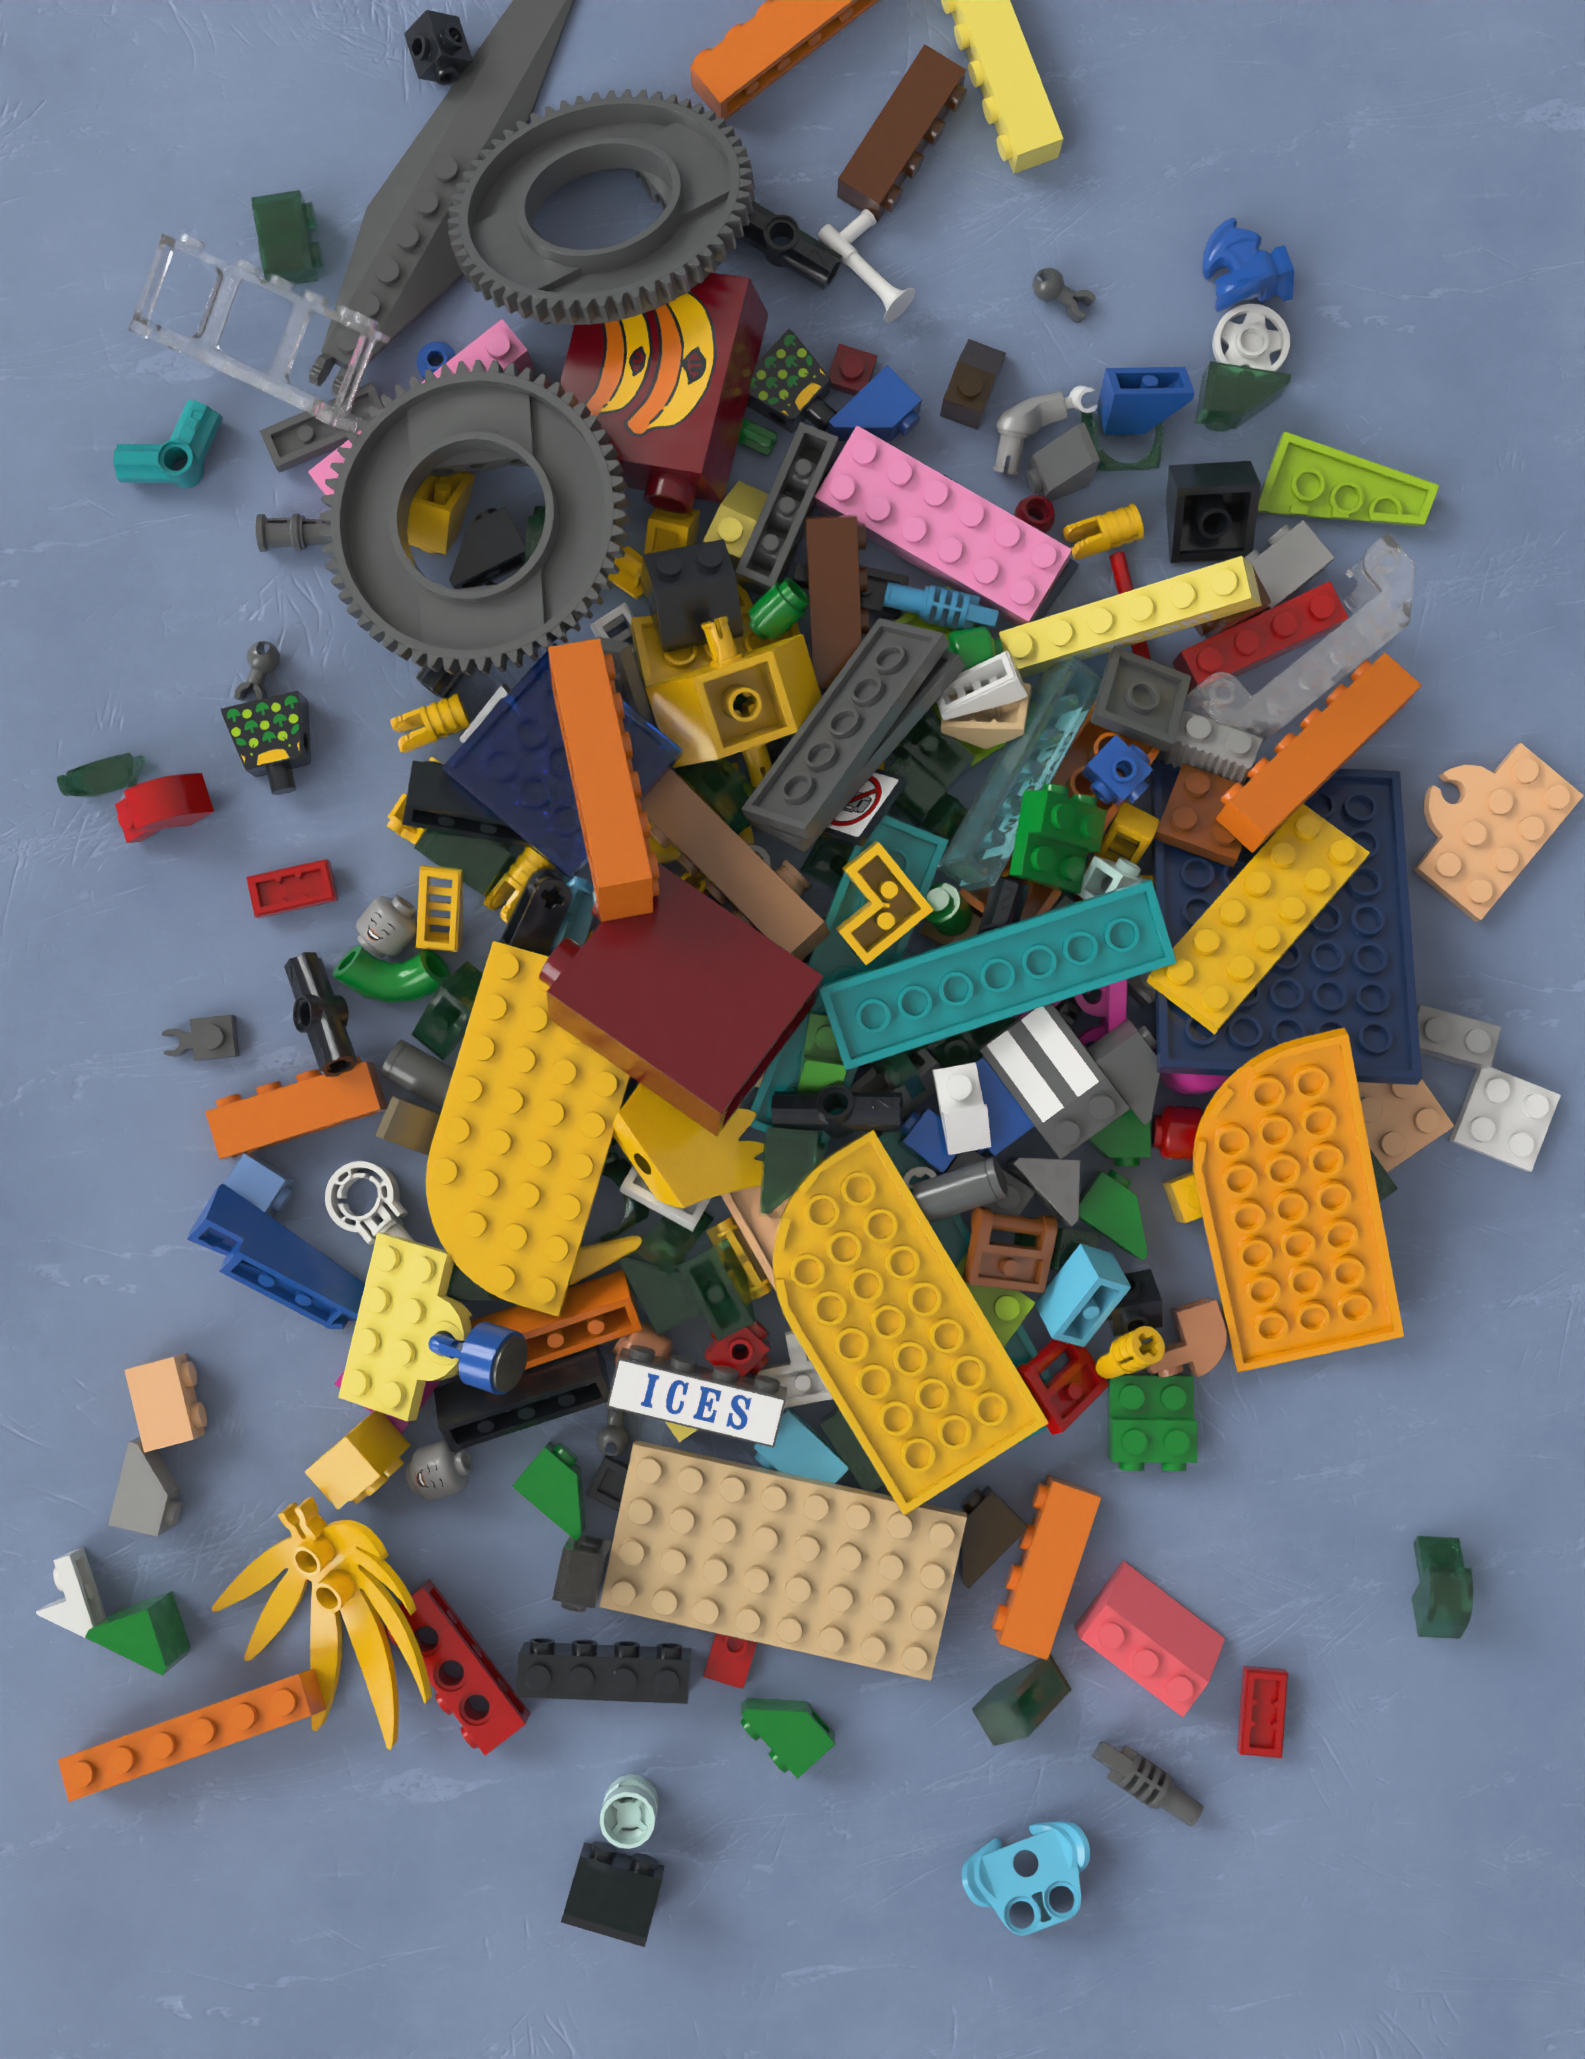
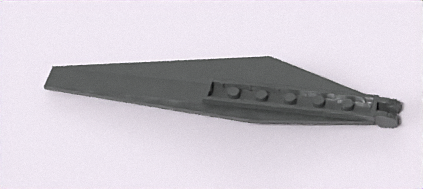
M513 0L473 56V62L461 73L459 79L451 87L372 199L363 217L321 350L322 354L317 357L314 366L310 370V383L321 387L336 364L341 369L333 382L332 394L339 398H344L357 375L361 376L366 366L464 276L454 255L448 231H450L448 219L451 218L448 210L449 207L454 206L451 197L458 194L457 183L465 182L462 175L463 172L473 171L470 162L472 160H482L480 154L482 149L493 150L492 139L505 140L503 134L505 129L518 131L516 122L519 120L529 124L530 114L533 113L575 0Z

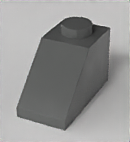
M1085 422L1074 426L1032 455L1028 466L1029 470L1026 471V478L1034 495L1039 493V495L1046 497L1051 502L1089 486L1100 458Z
M1127 1019L1088 1047L1087 1050L1139 1120L1145 1125L1152 1118L1160 1073H1157V1056L1153 1052L1157 1048L1156 1040L1145 1026L1137 1030L1131 1021Z

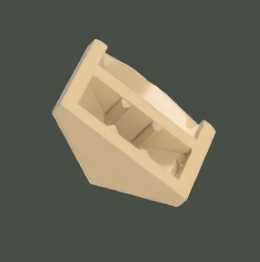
M1023 683L1028 697L1022 700L948 720H943L942 718L941 733L983 749H988L1025 735L1032 691L1031 685ZM969 690V691H966V692H967V694H969V693L973 692L974 690ZM957 694L949 695L951 702L959 699Z

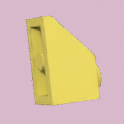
M741 481L736 483L720 504L703 540V543L724 539L734 569L738 567L769 495Z

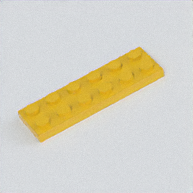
M1303 804L1284 822L1174 946L1173 952L1177 963L1153 970L1146 982L1213 1034H1216L1365 862L1370 852Z

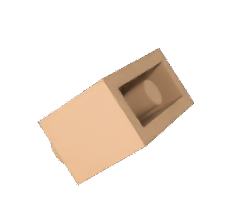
M186 1353L124 1370L144 1453L194 1440L205 1434L204 1427L207 1426V1414L203 1403L197 1402L194 1386L197 1385V1372L192 1361L187 1360Z

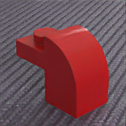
M202 773L165 776L137 784L124 791L126 798L115 804L118 822L123 829L127 843L141 842L163 828L191 826L214 812Z

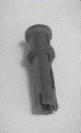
M300 513L292 514L291 518H267L265 514H258L256 517L257 545L260 552H267L269 547H293L295 551H302L307 548V545L328 544L330 541H327L320 535V530L331 525L325 523L322 519H306Z

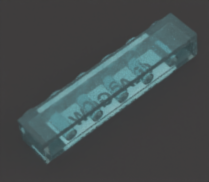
M1077 657L1070 658L1046 669L1030 698L1025 735L1005 743L937 866L940 871L967 892L996 885L1013 853L1024 791L1042 790L1043 784L1051 783L1097 698L1102 679Z

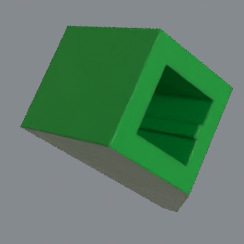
M747 1698L741 1703L740 1715L743 1719L740 1722L745 1731L755 1741L762 1738L771 1749L768 1754L774 1764L784 1773L790 1770L797 1779L835 1745V1732L807 1701Z

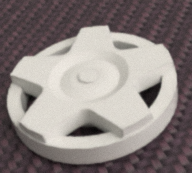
M1243 304L1228 311L1219 321L1213 335L1212 348L1218 366L1225 374L1242 381H1261L1273 375L1285 361L1290 348V335L1286 323L1274 310L1260 304ZM1246 314L1242 324L1230 322L1234 317ZM1265 318L1270 320L1278 331L1268 330L1265 327ZM1221 341L1228 346L1225 354H1223L1221 348ZM1281 350L1278 360L1271 365L1269 355ZM1246 366L1251 372L1243 371L1239 368Z

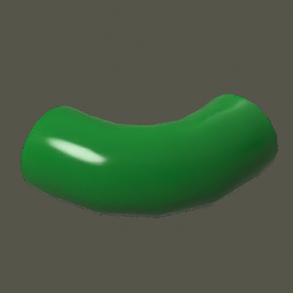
M358 945L340 960L333 971V976L339 982L361 996L390 1004L419 1001L439 991L451 980L449 968L444 960L435 952L427 949L422 950L415 957L405 962L392 963L378 959L361 945Z

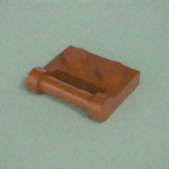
M975 1208L972 1211L970 1220L972 1233L962 1277L964 1282L969 1285L1045 1293L1058 1229L1056 1218L1047 1215L1029 1218L993 1213L990 1208ZM999 1230L1035 1235V1246L990 1241L991 1231Z

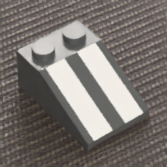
M1053 1004L1026 1012L979 1047L985 1059L1060 1159L1130 1109L1121 1094Z

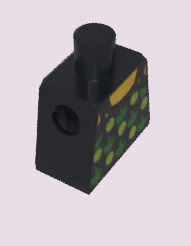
M788 329L755 365L747 406L790 433H794L800 422H804L806 419L817 429L826 431L829 421L837 414L833 408L823 401L830 393L831 379L795 333Z
M293 691L221 708L222 716L245 770L254 777L268 775L273 795L295 791L296 785L292 769L311 764L309 707L307 699L299 691Z

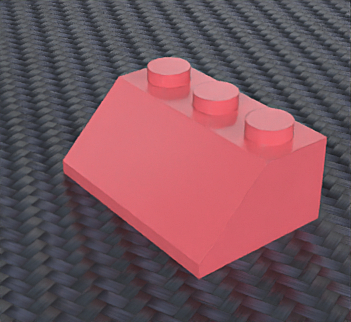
M1124 1560L1074 1626L1081 1640L1181 1717L1185 1716L1208 1685L1225 1641L1221 1634Z

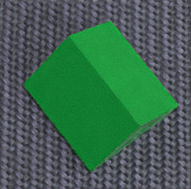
M172 1591L115 1611L90 1628L85 1636L86 1639L162 1676L187 1656L191 1648Z

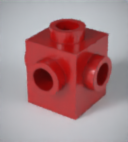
M740 1314L733 1321L726 1317L711 1333L710 1336L714 1340L705 1349L704 1358L713 1366L722 1365L736 1369L739 1372L738 1376L745 1377L748 1372L754 1376L770 1359L767 1355L770 1350V1342L766 1339L769 1332L752 1316L748 1321ZM737 1344L746 1345L744 1349H736L734 1346Z

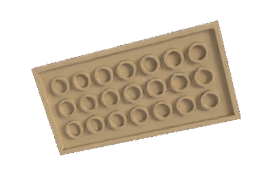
M635 1440L632 1446L599 1607L931 1681L967 1514L966 1512L923 1503L908 1514L903 1515L892 1496Z

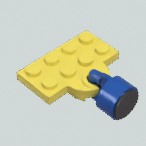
M377 1233L338 1398L404 1421H415L418 1417L426 1380H444L459 1375L462 1382L466 1385L496 1395L506 1394L516 1386L523 1375L528 1357L527 1343L521 1332L490 1322H481L472 1329L469 1318L473 1315L461 1302L446 1296L454 1266V1261L450 1258L451 1254L445 1250L389 1233Z

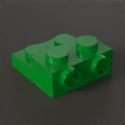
M1043 784L1042 790L1024 791L1009 875L1062 892L1080 894L1087 853L1100 852L1107 810L1096 807L1098 799L1092 796L1075 794L1072 795V798L1067 797L1068 788L1061 785Z
M1123 1374L1116 1378H1108V1458L1112 1462H1119L1120 1470L1142 1471L1145 1470V1463H1161V1470L1186 1471V1463H1197L1194 1376L1190 1374H1175L1160 1378L1158 1374Z

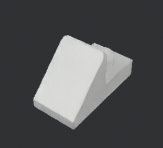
M976 1062L933 1070L948 1155L991 1147L987 1104L983 1102Z
M82 1547L53 1560L55 1564L53 1571L54 1581L57 1588L64 1592L65 1598L47 1604L37 1610L36 1614L85 1638L88 1630L105 1619L106 1614L85 1549Z

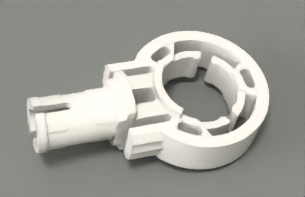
M356 1161L342 1166L332 1175L326 1187L325 1204L331 1219L338 1226L347 1231L358 1232L369 1245L375 1243L377 1233H389L414 1241L402 1226L401 1218H404L408 1212L399 1202V1186L390 1171L379 1164ZM358 1170H373L382 1178V1180L376 1176H371L370 1174L358 1173ZM361 1178H369L378 1189V1198L375 1206L369 1213L358 1216L349 1209L348 1204H338V1199L347 1198V1191L354 1182ZM380 1216L384 1220L382 1223L378 1219Z

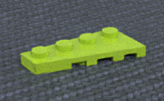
M1284 431L1281 434L1259 495L1257 513L1422 527L1426 523L1440 485Z

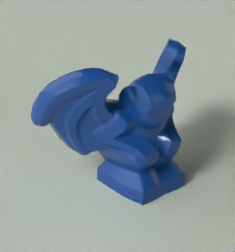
M1235 218L1224 221L1214 230L1204 250L1203 275L1205 279H1209L1221 268H1229L1230 270L1229 273L1223 274L1215 280L1217 285L1216 296L1218 298L1215 301L1217 312L1233 306L1242 300H1251L1255 297L1260 303L1270 300L1275 294L1284 301L1293 299L1294 268L1285 245L1275 247L1271 254L1267 251L1259 250L1262 237L1251 230L1236 228L1237 221Z

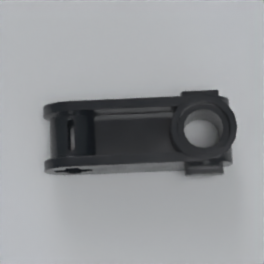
M545 867L531 874L498 941L499 943L546 956L572 899L571 890L559 872ZM555 886L556 891L554 893L547 892L545 896L542 895L544 890L551 891Z

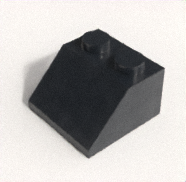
M1251 461L1169 465L1166 515L1169 559L1171 563L1230 560L1240 556L1245 558L1253 551L1261 483Z
M724 539L643 555L641 585L663 653L708 644L701 624L707 621L714 622V619L724 616L728 618L732 638L743 637L744 631L736 574Z
M595 1841L592 1844L584 1842L561 1923L645 1947L662 1883L664 1866L657 1864L658 1862L655 1858L646 1854L636 1853L633 1856L617 1852L613 1845L605 1842Z

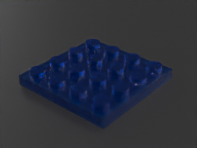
M546 651L441 768L456 783L572 880L588 862L552 689L549 654ZM622 699L625 715L623 719L624 729L630 735L633 758L631 760L633 771H637L642 791L640 801H642L683 755V750Z

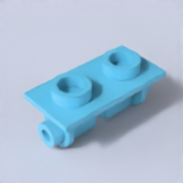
M563 875L564 882L571 890L572 899L546 956H550L554 949L567 937L572 938L582 946L585 944L594 918L591 911L595 903L593 898L594 886L593 883L587 882L588 880L577 876L569 877Z

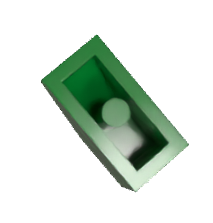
M1130 1108L1086 1142L1101 1157L1114 1158L1115 1166H1140V1157H1151L1150 1121L1143 1125Z
M1112 1169L1107 1174L1103 1171H1096L1079 1195L1078 1219L1134 1258L1144 1261L1148 1251L1138 1198L1136 1194L1128 1189L1131 1182Z
M549 1441L512 1487L571 1538L577 1541L586 1528L581 1468L575 1463L578 1460L577 1456L569 1448L561 1443L554 1446Z

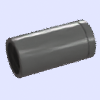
M401 1039L393 1047L385 1060L381 1076L442 1109L454 1068Z
M995 1157L913 1185L915 1200L929 1224L1008 1198L1009 1196L1003 1171Z

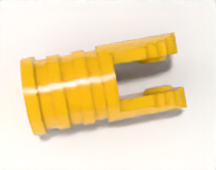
M1134 503L1124 508H1117L1115 511L1105 512L1103 515L1099 514L1067 525L1062 530L1066 541L1072 543L1077 541L1072 547V555L1077 561L1109 551L1111 548L1120 547L1123 544L1132 543L1135 540L1144 539L1142 519Z
M458 693L453 694L452 697L443 698L439 702L419 707L390 720L393 730L399 733L425 725V727L414 730L399 738L397 742L402 753H407L439 741L440 738L449 737L453 733H459L461 730L467 729L471 724Z
M531 847L524 848L522 854L516 858L515 863H512L508 872L504 873L483 902L488 909L493 911L499 907L501 908L503 905L500 917L506 923H508L531 874L540 868L556 869L553 864Z
M1139 1327L1116 1338L1112 1342L1109 1352L1097 1360L1095 1370L1101 1377L1112 1379L1123 1374H1132L1159 1362L1164 1356L1165 1344L1163 1338L1152 1327ZM1149 1338L1153 1339L1149 1342L1144 1343L1143 1345L1141 1343L1142 1341H1145Z

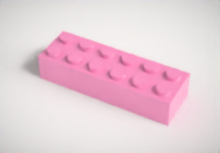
M856 426L814 497L817 510L828 516L856 515L857 524H865L867 539L953 589L980 596L979 604L986 608L998 610L1000 616L1017 626L1033 622L1068 564L1072 552L1071 548L859 426Z

